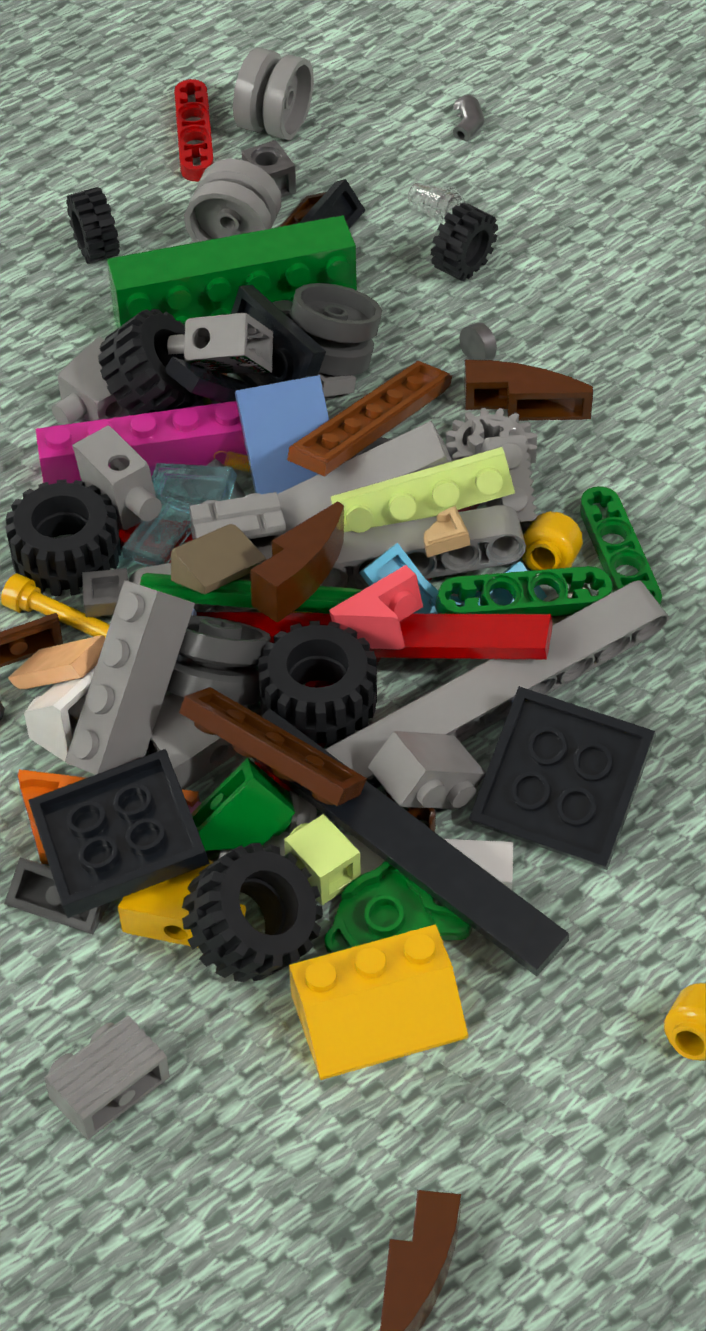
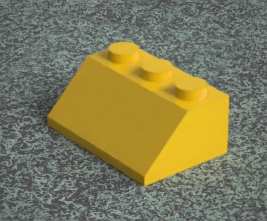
M436 924L289 965L291 996L320 1080L468 1038L453 966Z

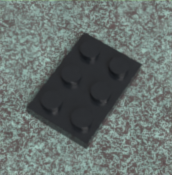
M253 285L239 286L231 314L247 313L273 331L272 373L236 374L251 387L317 376L326 351Z

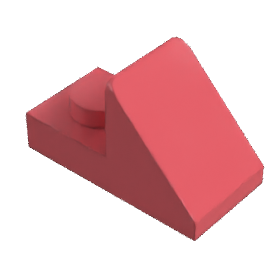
M407 565L401 567L331 608L329 612L332 622L339 623L342 630L349 627L357 631V639L365 638L372 649L399 650L405 648L399 621L423 608L417 576Z

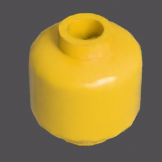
M549 511L538 515L530 523L523 535L526 549L521 558L532 571L571 568L583 545L582 532L578 524L571 517L561 512Z
M695 983L682 989L664 1020V1032L670 1044L680 1055L691 1060H706V983Z

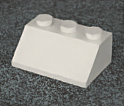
M96 666L83 678L55 683L43 695L36 697L24 712L29 739L64 762Z

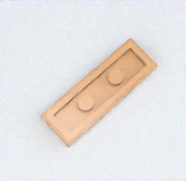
M103 635L39 649L14 671L8 679L18 689L25 690L83 678L97 665L105 638Z

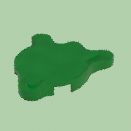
M384 861L376 869L366 872L350 882L341 893L342 900L337 909V915H335L332 927L325 934L324 943L328 954L435 924L442 940L454 941L469 937L472 927L448 908L438 906L435 903V898L388 862Z

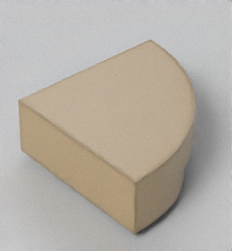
M456 506L440 512L436 516L437 521L429 529L425 530L424 533L427 558L470 546L469 532Z

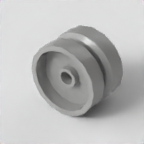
M260 47L252 49L243 61L234 89L233 116L237 127L257 133L266 129L267 134L272 137L288 141L292 140L306 120L312 100L314 78L311 62L305 58L289 54L281 58L279 53Z
M232 158L216 161L205 169L184 214L185 228L194 243L271 229L281 208V192L270 175L262 168L248 161Z

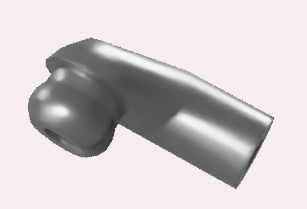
M464 95L454 103V110H460L457 116L463 118V120L454 128L453 135L466 142L483 126L485 120L478 99L472 95Z

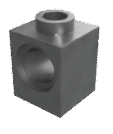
M276 140L241 151L242 160L262 168L274 179L281 192V198L296 193L295 165Z

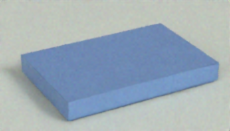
M320 375L236 390L235 397L255 493L267 494L277 492L279 494L318 475L311 470L288 461L287 458L291 445L329 420Z

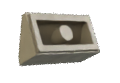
M228 524L174 548L171 552V581L207 594L250 574L251 569L267 559L236 525Z

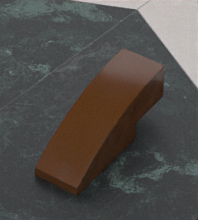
M465 360V410H481V408L507 409V417L517 413L519 414V421L591 419L593 386L557 372L519 363L494 360Z
M337 501L272 540V557L251 569V601L254 608L278 623L299 608L316 592L331 572L344 542L343 504Z
M417 1190L412 1241L390 1239L380 1331H419L431 1313L445 1283L455 1251L460 1221L461 1194Z

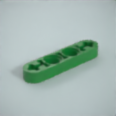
M603 486L587 489L581 497L580 515L603 570L612 581V591L615 592L634 581H641L661 605V590L619 496L612 489ZM600 503L603 508H607L605 519H602L599 507L593 504ZM607 534H617L623 537L624 541L618 544H611L604 541L602 537ZM621 565H629L636 568L638 573L632 576H625L618 573L616 568Z
M591 566L458 576L449 578L441 584L436 597L435 608L438 614L572 615L608 596L612 591V581L604 570ZM584 583L590 584L592 590H598L596 596H591L588 589H582ZM539 585L551 586L556 590L558 598L551 602L543 601L536 596L534 588ZM502 588L512 594L514 601L508 605H499L491 599L489 593L493 589ZM477 591H480V592H481V595H480V605H481V606L478 605L479 597H475ZM573 592L571 599H568V593ZM451 594H458L459 600L465 601L462 607L456 606V602L450 599Z

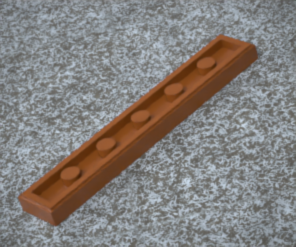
M416 361L291 445L287 460L325 477L444 393L451 385L453 375L421 361Z

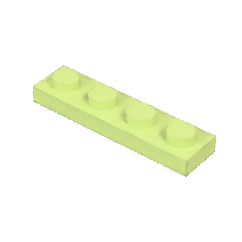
M503 447L337 494L331 496V502L334 504L338 501L344 505V532L354 531L361 533L372 527L434 517L448 508L456 506L457 510L514 494L515 490Z

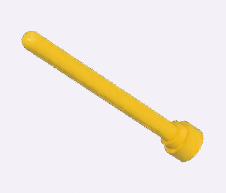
M18 573L13 574L8 579L1 594L2 605L18 613L22 610L27 612L35 610L46 616L57 613L60 622L93 637L103 635L104 638L107 635L110 624L94 617H86L85 613L41 594V590L39 587H36L34 580Z

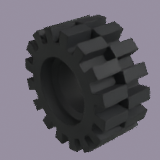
M95 187L67 195V212L71 219L69 222L74 231V239L77 240V246L79 250L81 249L86 263L90 264L118 256L120 253V244L117 239L118 232L114 226L115 220L111 215L110 205L107 204V198L102 193V189Z
M460 203V206L456 205L452 208V214L449 212L444 217L445 224L440 223L437 229L440 233L438 236H434L432 242L436 246L431 249L430 255L434 256L431 262L435 268L465 282L466 278L470 279L473 276L474 271L480 270L481 264L485 265L487 263L486 256L488 253L492 254L494 248L491 245L497 240L498 235L494 233L498 230V225L495 224L497 220L493 215L468 203Z

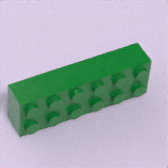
M344 215L107 259L113 312L117 328L146 309L149 311L159 309L163 314L167 312L173 315L176 321L180 320L184 325L189 318L231 314L239 286L253 285L272 303L280 300L293 302L296 289L303 285L314 283L335 284L357 291L356 245Z

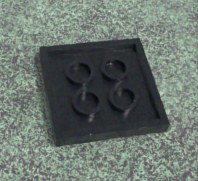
M519 686L469 820L472 824L608 870L652 749L656 733L654 730Z
M166 749L28 800L67 918L210 864Z

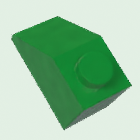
M247 757L191 815L205 851L235 849L241 845L246 847L250 843H261L263 846L272 836L277 837L288 828L295 814V809L289 792Z

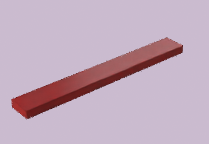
M196 612L197 616L227 619L262 629L270 634V643H274V635L281 630L286 633L290 632V626L300 623L304 627L309 626L310 621H320V625H328L329 622H332L330 614L290 613L277 623L262 612ZM413 613L399 621L405 648L399 650L370 648V651H374L376 658L547 660L553 628L551 614Z

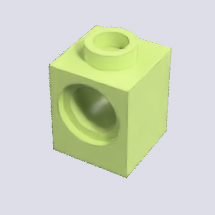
M322 814L310 823L300 824L284 839L285 855L291 853L298 859L295 865L300 870L306 867L312 875L307 880L311 887H318L320 897L316 898L321 906L341 894L350 882L361 875L360 851L325 814Z

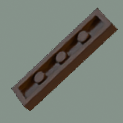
M208 687L184 697L179 713L194 721V726L198 730L221 737L233 744V749L237 753L260 760L270 766L276 776L284 780L299 783L312 791V796L318 801L339 806L361 795L367 780L366 777L215 689Z

